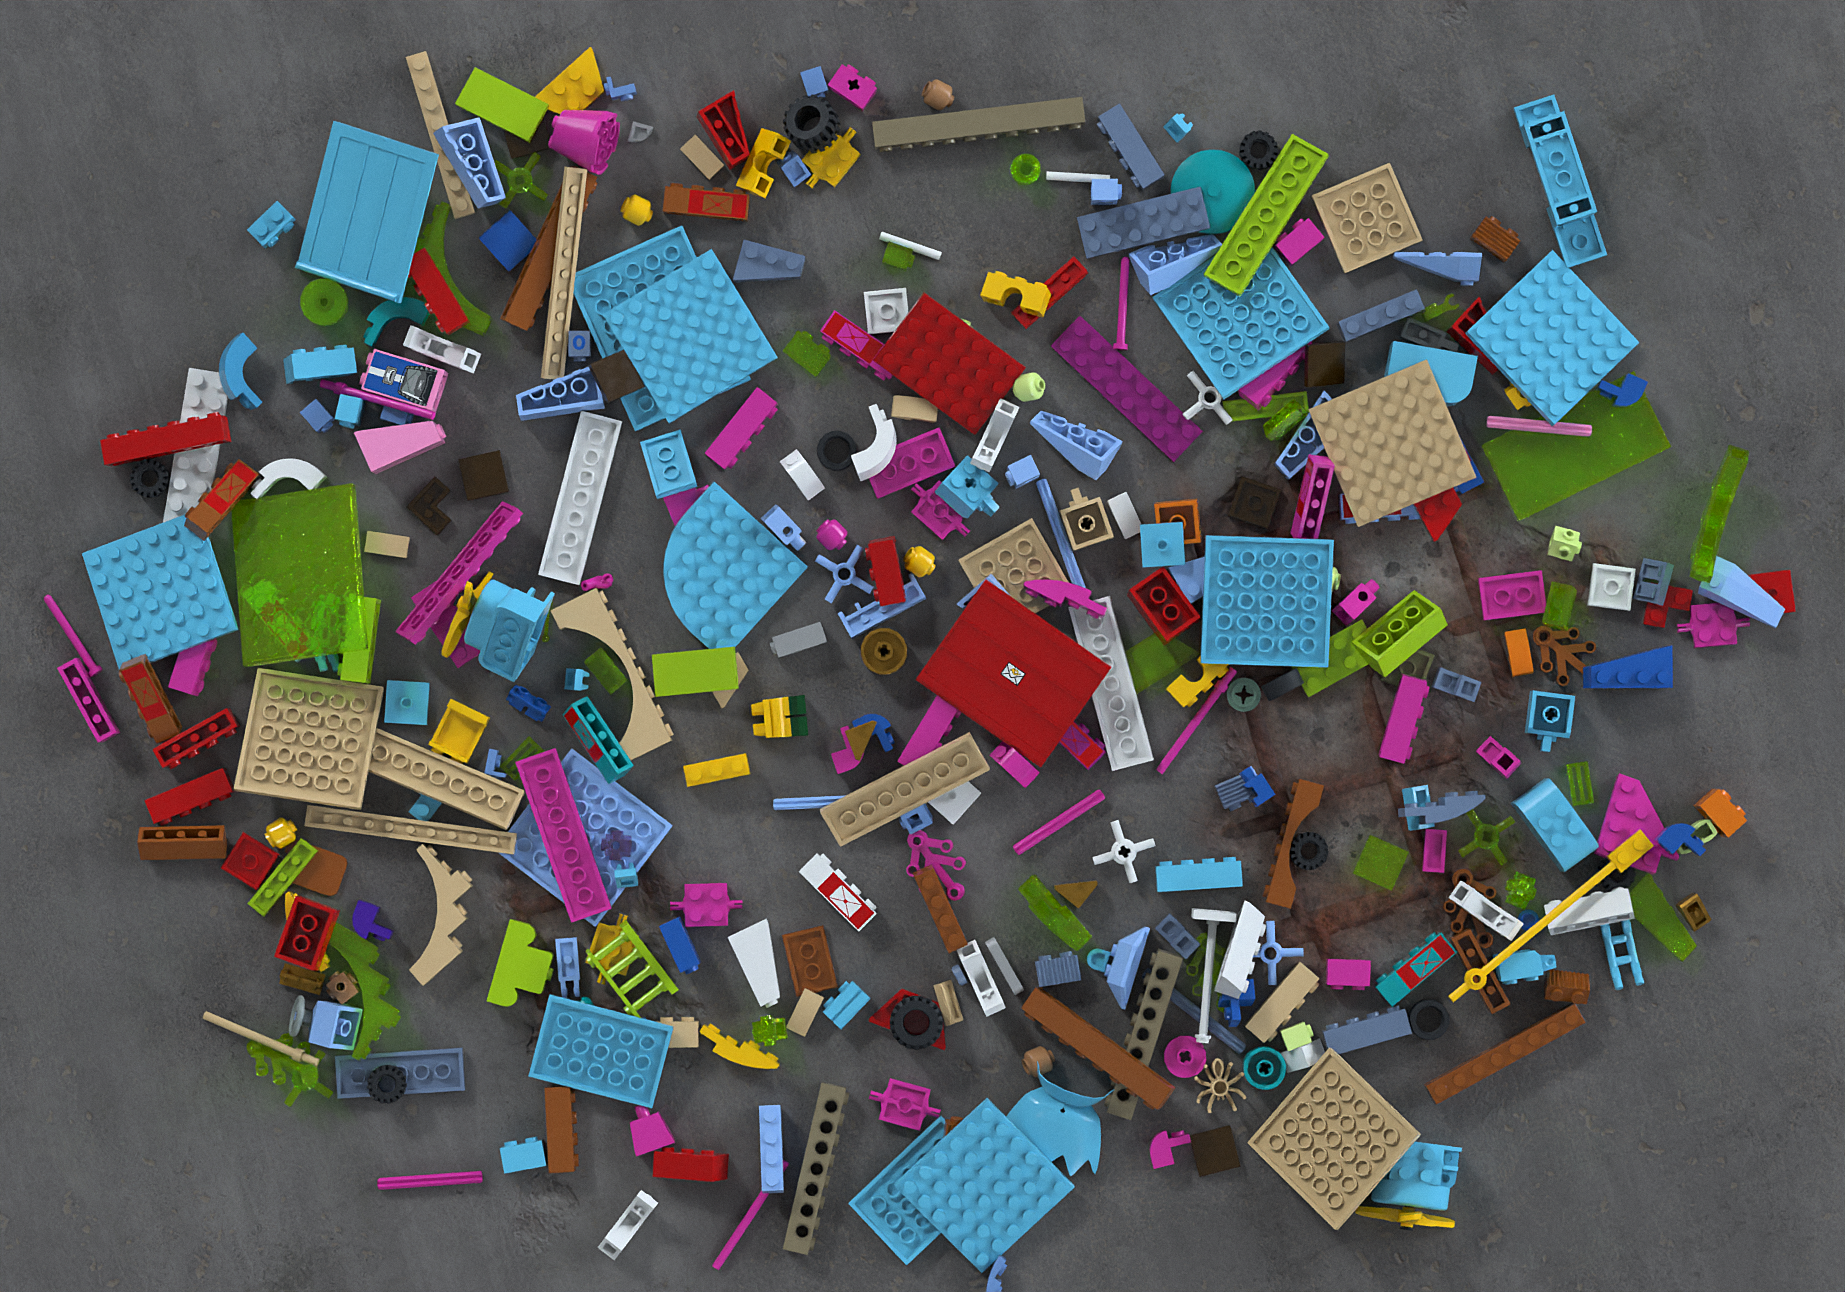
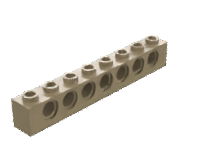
M1158 949L1157 953H1152L1149 965H1152L1150 973H1146L1143 985L1146 988L1144 994H1139L1136 1003L1139 1006L1137 1014L1133 1013L1131 1018L1132 1032L1131 1034H1126L1123 1044L1127 1046L1126 1051L1129 1053L1133 1049H1140L1142 1056L1138 1060L1146 1066H1149L1183 960L1182 956ZM1159 968H1166L1168 970V975L1165 978H1158L1156 976V971ZM1159 988L1162 991L1161 996L1156 999L1152 998L1149 995L1151 989ZM1147 1008H1152L1155 1011V1015L1151 1019L1143 1016V1012ZM1141 1028H1145L1149 1032L1145 1039H1140L1136 1035L1137 1031ZM1111 1081L1110 1086H1113L1114 1090L1112 1094L1106 1097L1104 1106L1107 1107V1113L1131 1120L1139 1096L1134 1097L1129 1093L1128 1098L1120 1099L1117 1096L1118 1091L1127 1089V1087L1122 1083L1117 1084Z
M821 1082L783 1246L784 1250L808 1255L809 1250L813 1251L816 1238H812L814 1229L818 1230L821 1219L817 1217L818 1208L823 1209L825 1197L821 1195L823 1188H828L830 1176L826 1174L828 1167L832 1168L835 1155H832L831 1152L833 1146L837 1147L840 1134H836L838 1125L842 1126L845 1114L841 1113L842 1105H847L850 1094L846 1092L847 1087ZM830 1100L837 1103V1110L834 1112L827 1111L825 1108L826 1102ZM822 1122H830L833 1126L832 1131L829 1133L823 1132L820 1128ZM817 1143H826L828 1150L822 1154L818 1153L815 1148ZM820 1163L823 1171L820 1174H814L811 1171L812 1164ZM815 1184L818 1187V1192L815 1195L808 1194L806 1191L807 1185ZM803 1205H811L813 1213L809 1216L804 1215L801 1212ZM798 1226H806L809 1231L806 1236H799L796 1232Z

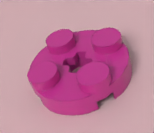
M1180 1035L1167 1044L1164 1050V1062L1167 1069L1173 1075L1180 1078L1192 1077L1199 1074L1206 1064V1051L1202 1043L1196 1042V1038L1189 1035ZM1189 1051L1190 1061L1185 1060L1184 1063L1181 1062L1179 1054Z

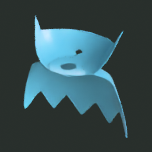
M1037 1062L1038 1078L1042 1087L1025 1094L1006 1117L1051 1162L1063 1155L1070 1176L1087 1160L1091 1164L1093 1173L1096 1174L1100 1157L1101 1126L1099 1116L1091 1105L1103 1100L1112 1091L1104 1097L1092 1098L1064 1090L1047 1081L1040 1074Z

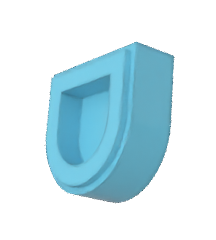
M1102 949L1091 950L1087 955L1088 965L1092 969L1105 973L1111 952Z

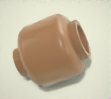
M938 79L932 82L928 81L921 95L924 97L923 101L925 104L939 111L943 110L946 106L950 107L954 100L952 87Z
M1042 1046L1027 1051L1024 1054V1059H1022L1025 1072L1033 1077H1038L1037 1062L1041 1075L1050 1072L1053 1068L1052 1062H1055L1052 1051H1047Z

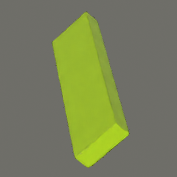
M1307 391L1272 395L1269 404L1266 407L1262 406L1259 411L1244 399L1222 401L1223 408L1233 419L1231 422L1309 413Z
M300 838L247 904L265 917L318 850L306 840Z

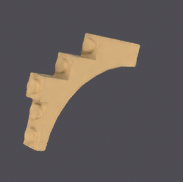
M422 844L416 850L427 864L437 893L435 929L422 956L409 969L423 986L463 952L460 948L463 946L455 936L451 938L449 935L468 919L466 917L468 912L460 903L456 905L454 902L473 886L470 883L472 878L466 871L461 872L457 870L451 874L452 868L444 860L440 862L436 857L437 851L430 844L428 846Z

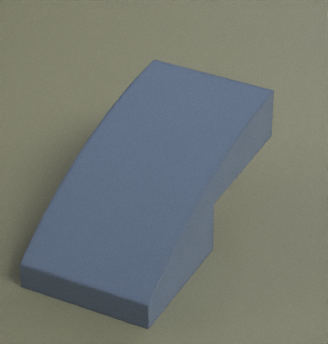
M1438 667L1431 687L1475 702L1481 682Z
M1171 913L1155 927L1185 959L1200 945L1199 941Z

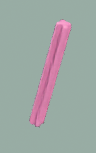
M1488 416L1486 421L1488 428L1587 437L1591 436L1592 426L1585 424L1557 422L1551 426L1548 421Z

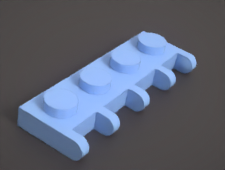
M912 573L908 574L911 582L904 585L906 602L880 607V602L874 601L863 608L857 602L855 606L858 611L845 617L843 612L838 613L851 639L926 599Z

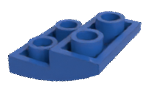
M511 210L505 213L479 237L481 242L507 271L514 268L531 252L537 240Z

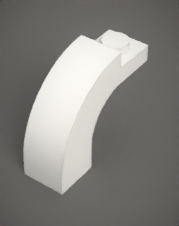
M411 325L403 343L404 346L416 352L474 373L481 353L447 341Z
M1003 399L999 400L970 464L990 472L1019 410L1018 406Z
M877 404L869 406L877 429L875 441L866 450L851 455L860 481L871 478L881 472L892 459L896 448V431L892 419L887 420L884 410L879 411Z
M281 459L266 465L259 471L265 478L263 480L259 479L254 483L251 494L260 500L276 482L285 478L297 479L308 490L314 492L327 476L308 462L299 459Z
M1463 881L1459 882L1449 896V899L1510 941L1513 940L1523 926L1520 920L1499 908Z
M976 941L968 942V945L957 949L986 1017L1005 1009L1006 1007Z
M641 1190L597 1248L615 1260L658 1202Z

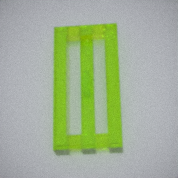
M530 736L500 766L514 781L520 777L519 771L515 775L512 773L517 768L516 763L510 769L506 766L529 742L532 746L517 761L525 759L535 748L538 751L534 755L545 751Z
M1588 761L1566 764L1572 806L1594 803ZM1580 766H1583L1588 800H1585ZM1573 767L1576 769L1580 801L1576 799L1572 774Z

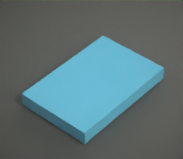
M681 430L640 442L657 499L698 487Z

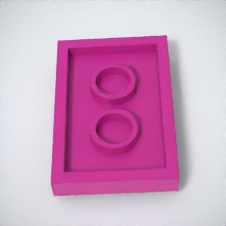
M1542 570L1478 578L1483 620L1547 613Z

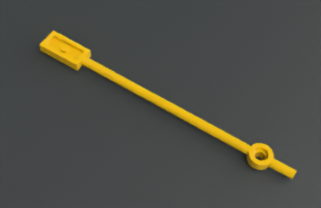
M1642 830L1636 831L1606 857L1610 860V863L1483 968L1468 970L1464 976V983L1448 996L1449 999L1454 1003L1469 989L1479 990L1483 988L1487 981L1486 975L1613 870L1617 869L1619 873H1622L1650 850L1654 845ZM1474 975L1479 976L1478 983L1473 982Z

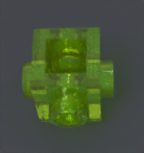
M1516 871L1513 878L1507 880L1505 890L1508 892L1505 903L1525 910L1529 901L1533 900L1536 895L1537 888H1534L1536 879Z
M772 1015L760 1017V1021L752 1022L755 1044L764 1043V1047L777 1045L776 1041L788 1039L785 1018H773Z

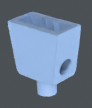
M775 504L760 518L785 545L790 543L797 551L805 545L806 541L799 535L801 529L778 505ZM788 526L790 532L784 534L783 529Z

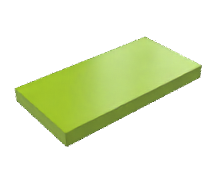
M476 67L455 103L456 106L527 142L531 141L549 108V104Z
M735 647L652 655L655 697L739 689Z

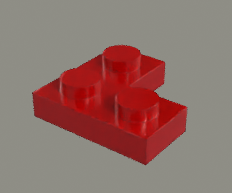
M1668 586L1663 606L1646 602L1643 624L1665 628L1668 608L1689 611L1693 590Z

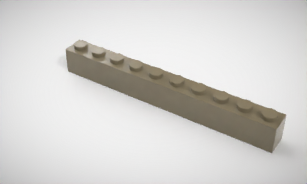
M1076 97L872 122L875 150L880 149V152H890L894 147L908 150L913 149V145L922 144V147H932L936 142L950 145L955 144V140L964 139V142H974L978 137L992 140L997 139V135L1006 134V137H1016L1019 132H1027V135L1039 134V130L1045 129L1048 132H1058L1061 127H1069V130L1080 129L1081 125H1085L1083 98Z

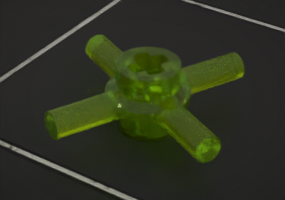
M534 152L524 168H515L513 170L498 160L494 161L496 169L508 177L509 190L505 194L506 198L499 203L500 206L506 209L516 193L527 191L543 201L547 199L549 194L532 184L533 178L530 173L541 158L539 154ZM523 176L525 183L516 185V177L520 178Z
M1473 809L1466 812L1476 830L1474 832V840L1458 850L1460 856L1463 858L1480 847L1482 849H1490L1500 865L1506 863L1508 860L1497 843L1499 842V833L1515 823L1512 816L1493 826L1483 824ZM1484 831L1486 833H1491V836L1489 837V842L1487 840H1482V838L1484 837Z
M319 1049L314 1057L320 1059L319 1064L326 1053ZM282 1057L277 1061L276 1064L292 1074L294 1087L284 1101L289 1107L292 1106L301 1091H308L313 1088L328 1099L334 1093L318 1082V1075L315 1071L317 1067L309 1064L297 1068ZM307 1073V1078L310 1081L302 1083V1077L300 1075H304Z

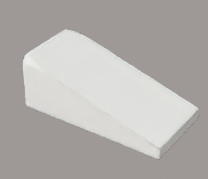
M1127 492L1108 500L1107 503L1124 539L1140 533L1141 522Z

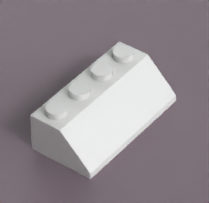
M1244 901L1236 917L1214 989L1216 992L1239 999L1241 993H1246L1249 981L1246 978L1248 974H1252L1255 962H1252L1253 955L1257 956L1261 945L1257 943L1259 936L1263 937L1266 925L1263 924L1265 916L1247 901Z

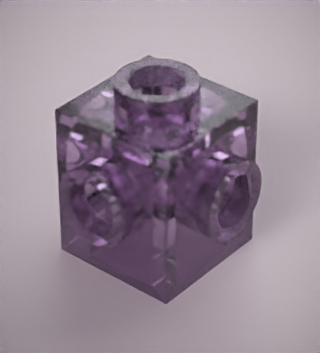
M611 830V834H606V837L601 840V851H605L604 856H609V860L622 861V857H631L632 835H623L624 831ZM615 841L620 844L618 849L613 847Z

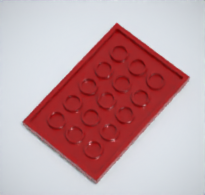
M923 292L873 359L874 362L974 435H976L995 410L999 400L1004 398L1015 380L1026 368L925 292Z

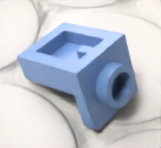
M794 151L786 152L783 160L780 159L776 162L794 187L811 176L807 167Z
M489 749L484 774H488L498 780H501L502 777L506 778L507 773L495 771L496 767H500L502 755H498L499 750Z

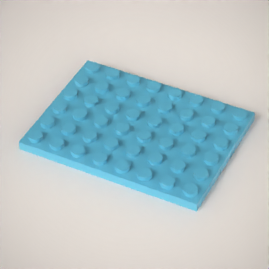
M682 225L576 272L573 293L602 358L624 350L603 314L697 258ZM747 376L723 392L750 381V376ZM644 382V388L620 398L635 432L665 419Z

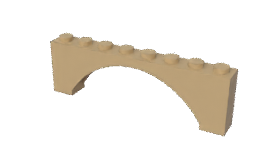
M595 588L551 610V613L560 630L570 628L597 637L611 647L624 663L633 689V709L627 731L619 744L632 761L672 741L671 736L674 734L670 725H665L661 718L664 716L660 705L655 706L652 700L655 695L650 685L646 687L642 680L646 677L641 667L636 668L633 662L636 659L631 647L627 649L624 643L627 638L622 628L617 629L614 622L618 620L612 609L608 611L605 605L608 600L603 590L599 592Z

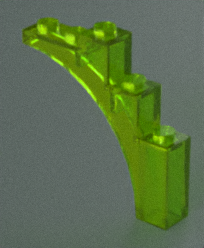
M441 201V204H437L433 210L432 216H434L432 223H428L423 232L425 238L418 237L414 253L424 247L427 249L470 323L462 328L484 337L493 318L471 304L463 296L452 279L444 251L445 226L451 206Z
M1728 445L1712 482L1710 497L1702 513L1700 528L1692 544L1690 554L1692 561L1689 577L1695 578L1698 581L1710 583L1713 577L1714 565L1725 523L1748 463V450Z
M336 922L328 944L339 951L350 964L357 976L362 991L364 1004L363 1027L359 1042L351 1056L360 1062L362 1058L365 1060L372 1049L369 1046L372 1041H377L383 1032L380 1029L381 1026L389 1030L391 1026L394 1028L397 1026L401 1019V1016H399L400 1010L379 998L381 995L385 996L391 987L388 984L389 978L369 967L370 963L374 965L380 956L378 953L379 947Z

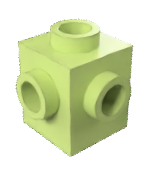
M1555 526L1549 541L1547 555L1572 561L1574 555L1579 554L1582 542H1579L1580 533Z

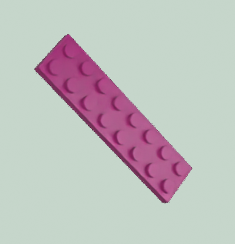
M502 501L395 632L414 645L422 641L426 636V631L438 622L440 614L444 609L449 608L453 603V598L465 589L466 582L478 573L481 564L492 556L494 548L506 539L508 531L519 523L523 513L518 508Z
M554 748L515 762L571 923L612 909L557 749Z

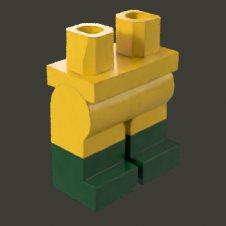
M805 695L762 700L763 702L751 705L752 716L764 715V723L753 724L755 736H766V738L808 736L807 716L786 718V716L806 714Z

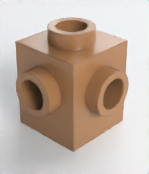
M337 971L328 978L330 982L326 984L329 988L326 990L333 1000L337 999L341 1005L361 991L356 985L357 979L351 972L347 974L346 971L342 973ZM340 983L344 984V990L340 988Z

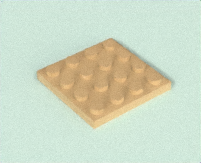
M1390 163L1311 196L1344 274L1423 241Z
M1032 518L958 560L974 588L992 574L1012 598L1035 614L1050 605L1044 602L1045 599L1040 596L1034 598L1026 594V589L1023 588L1025 581L1058 580L1068 582Z

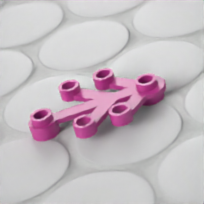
M922 830L911 835L909 834L907 842L909 847L912 848L910 865L906 868L907 874L914 877L910 871L911 866H914L916 870H920L918 863L920 853H922L926 859L925 867L932 864L936 874L947 888L948 898L953 901L961 899L965 893L963 885L954 883L941 864L953 866L955 870H961L966 865L965 859L961 856L954 858L933 854L929 847L940 848L942 852L948 853L953 849V842L949 839L938 840L928 838L927 834ZM915 837H919V838H920V840H921V843H920V844H916V843H915V841H914V838H915ZM945 842L950 845V849H945L943 847V844ZM956 860H960L962 862L961 867H958L956 865ZM952 889H956L958 891L957 896L952 895Z

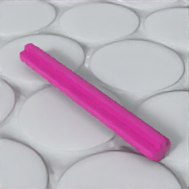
M1101 790L1095 791L1013 845V849L1018 855H1021L1105 799L1104 794Z
M482 1171L387 1177L379 1178L377 1186L379 1190L481 1183L483 1182Z

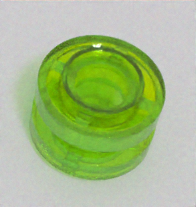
M1021 154L1013 160L1011 175L1018 184L1030 185L1039 178L1041 166L1035 156ZM1024 164L1032 168L1031 173L1028 175L1020 172V167Z

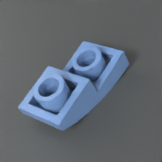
M999 1255L993 1263L987 1281L986 1292H1001L1002 1290L1000 1286L1001 1280L996 1278V1275L1001 1276L1007 1267L1005 1264L1006 1258L1002 1255Z

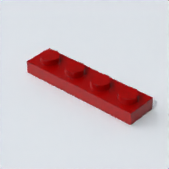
M1074 256L1043 283L1051 293L1046 311L1089 273ZM1020 305L1011 312L1025 329L1039 318V316L1024 313Z

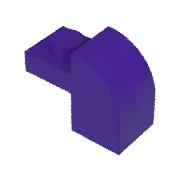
M358 900L352 917L353 927L357 934L364 939H368L370 933H374L373 937L381 941H385L386 938L391 939L394 930L375 923L380 907L364 900Z

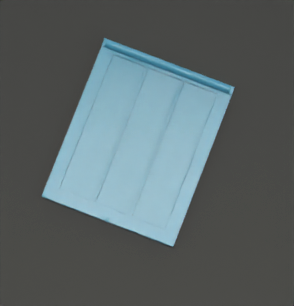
M333 121L299 260L296 262L295 268L401 303L439 154Z

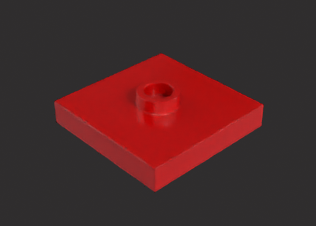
M1790 570L1748 575L1785 609L1784 613L1796 612Z
M243 832L221 866V869L253 889L258 890L280 854Z

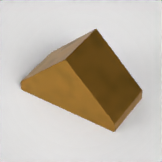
M872 720L845 731L855 759L858 761L861 760L877 724L876 721Z
M1097 881L1054 885V889L1079 909L1096 888Z
M1691 893L1675 905L1694 932L1711 921L1697 893Z

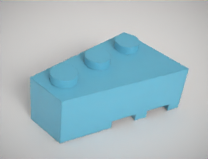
M347 345L334 346V350H327L326 347L314 348V352H306L305 349L293 350V354L283 359L286 384H292L294 381L306 380L307 382L313 381V379H329L356 374L354 348H347Z

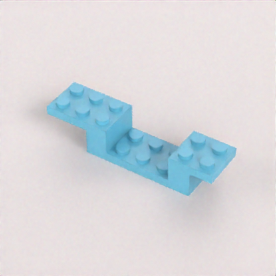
M1555 95L1514 107L1513 110L1526 149H1531L1549 203V207L1546 210L1566 267L1570 268L1606 256L1607 252L1594 216L1597 213V209L1565 112H1560Z

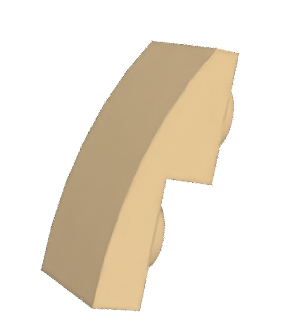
M893 396L891 417L910 421L915 419L930 423L937 421L938 408L926 399Z
M805 988L786 1028L805 1037L824 997Z

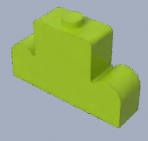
M510 919L487 1002L508 1007L515 1004L519 998L517 988L541 994L545 989L547 980L551 981L554 971L551 968L554 954L529 946L535 940L537 934L533 925Z

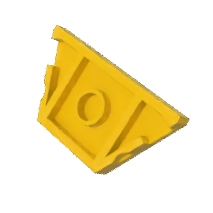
M589 47L535 96V98L549 104L548 111L561 114L564 110H585L605 92L593 49Z

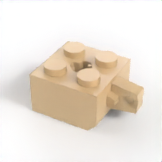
M1079 488L1070 490L1073 501L1069 502V508L1060 510L1059 513L1072 551L1074 552L1113 538L1114 536L1100 497L1088 501L1087 496L1082 498ZM1083 519L1091 520L1092 524L1089 526V530L1081 527Z

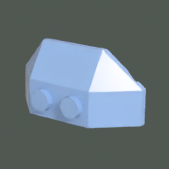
M1146 926L1120 939L1118 944H1113L1110 956L1113 957L1112 964H1107L1104 976L1107 977L1106 982L1120 1008L1124 1010L1126 1009L1150 930Z

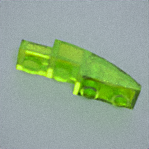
M1035 874L1030 876L1018 888L1030 903L1028 907L1071 948L1079 951L1092 938L1066 905L1061 906Z

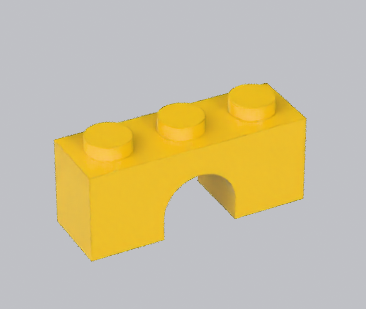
M761 128L736 186L750 194L766 198L774 181L773 178L767 176V168L774 159L783 160L791 140L777 132Z
M995 271V273L988 272L980 294L984 302L1004 307L1006 299L1010 295L1021 294L1022 301L1020 307L1022 311L1044 317L1051 296L1045 284L1040 282L1028 283L1026 279L1021 277L1009 278L1005 273Z
M1199 657L1196 661L1203 669V675L1199 681L1190 682L1181 674L1165 690L1182 708L1186 705L1191 707L1198 700L1196 695L1201 690L1204 693L1214 685L1211 681L1216 676L1221 678L1229 670L1227 668L1229 664L1200 663Z
M747 753L683 766L687 787L751 774Z

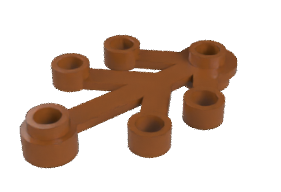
M1540 626L1533 632V641L1536 645L1540 646L1542 662L1539 666L1540 670L1548 673L1553 669V664L1549 657L1550 647L1556 652L1558 670L1556 683L1559 686H1566L1570 680L1566 671V661L1582 674L1583 667H1586L1585 664L1571 653H1593L1596 650V644L1593 641H1586L1582 644L1561 646L1555 639L1568 638L1576 640L1580 636V631L1576 627H1571L1568 630L1552 631L1547 626ZM1572 629L1577 632L1574 638L1569 635ZM1542 632L1547 635L1545 641H1542L1539 637ZM1591 643L1593 645V649L1591 651H1588L1586 649V644ZM1545 662L1550 664L1549 670L1543 669ZM1560 676L1566 677V683L1561 684L1559 682Z
M1459 869L1452 876L1454 889L1459 884V877L1464 875L1466 877L1465 883L1483 893L1484 897L1492 899L1496 896V889L1494 887L1485 886L1473 880L1472 873L1466 869ZM1489 888L1493 890V895L1490 897L1486 895V890ZM1448 899L1444 902L1443 909L1447 913H1452L1456 910V904L1451 899ZM1449 902L1453 904V909L1450 911L1446 909V904ZM1463 908L1460 909L1456 919L1450 924V929L1454 933H1460L1463 930V923L1468 915V912ZM1471 915L1477 931L1476 941L1481 948L1490 947L1493 944V936L1485 931L1481 921ZM1456 922L1461 926L1458 931L1453 929V925ZM1483 935L1488 938L1485 944L1480 942V938Z

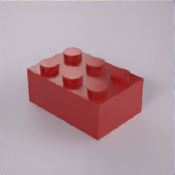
M1164 566L1129 589L1127 593L1131 602L1164 646L1198 623L1201 618Z
M295 896L274 957L312 971H319L340 910L302 896Z

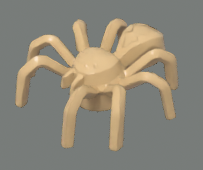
M1216 1058L1211 1064V1069L1216 1079L1210 1073L1208 1066L1204 1065V1070L1211 1083L1205 1082L1197 1076L1194 1077L1195 1081L1199 1084L1210 1087V1089L1202 1091L1197 1097V1103H1200L1204 1095L1212 1093L1208 1102V1113H1212L1211 1108L1215 1097L1217 1096V1100L1220 1097L1224 1100V1095L1227 1097L1233 1111L1237 1110L1228 1091L1236 1092L1243 1099H1246V1095L1238 1088L1229 1087L1244 1076V1073L1241 1072L1234 1079L1227 1081L1233 1065L1232 1062L1227 1065L1224 1078H1222L1224 1063L1219 1058Z

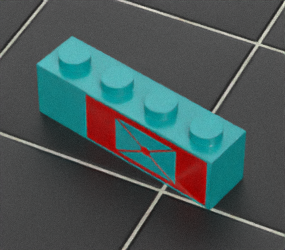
M588 696L571 704L562 714L608 784L625 776L634 766Z
M1435 932L1431 933L1425 938L1426 943L1422 947L1418 945L1408 953L1410 957L1405 961L1400 959L1392 966L1394 969L1388 975L1383 973L1375 980L1377 984L1374 987L1390 1006L1393 1007L1457 953L1441 932L1437 934Z

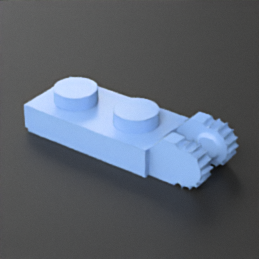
M577 937L555 939L558 978L561 983L562 998H567L568 989L566 981L574 980L575 997H580L579 980L581 978Z

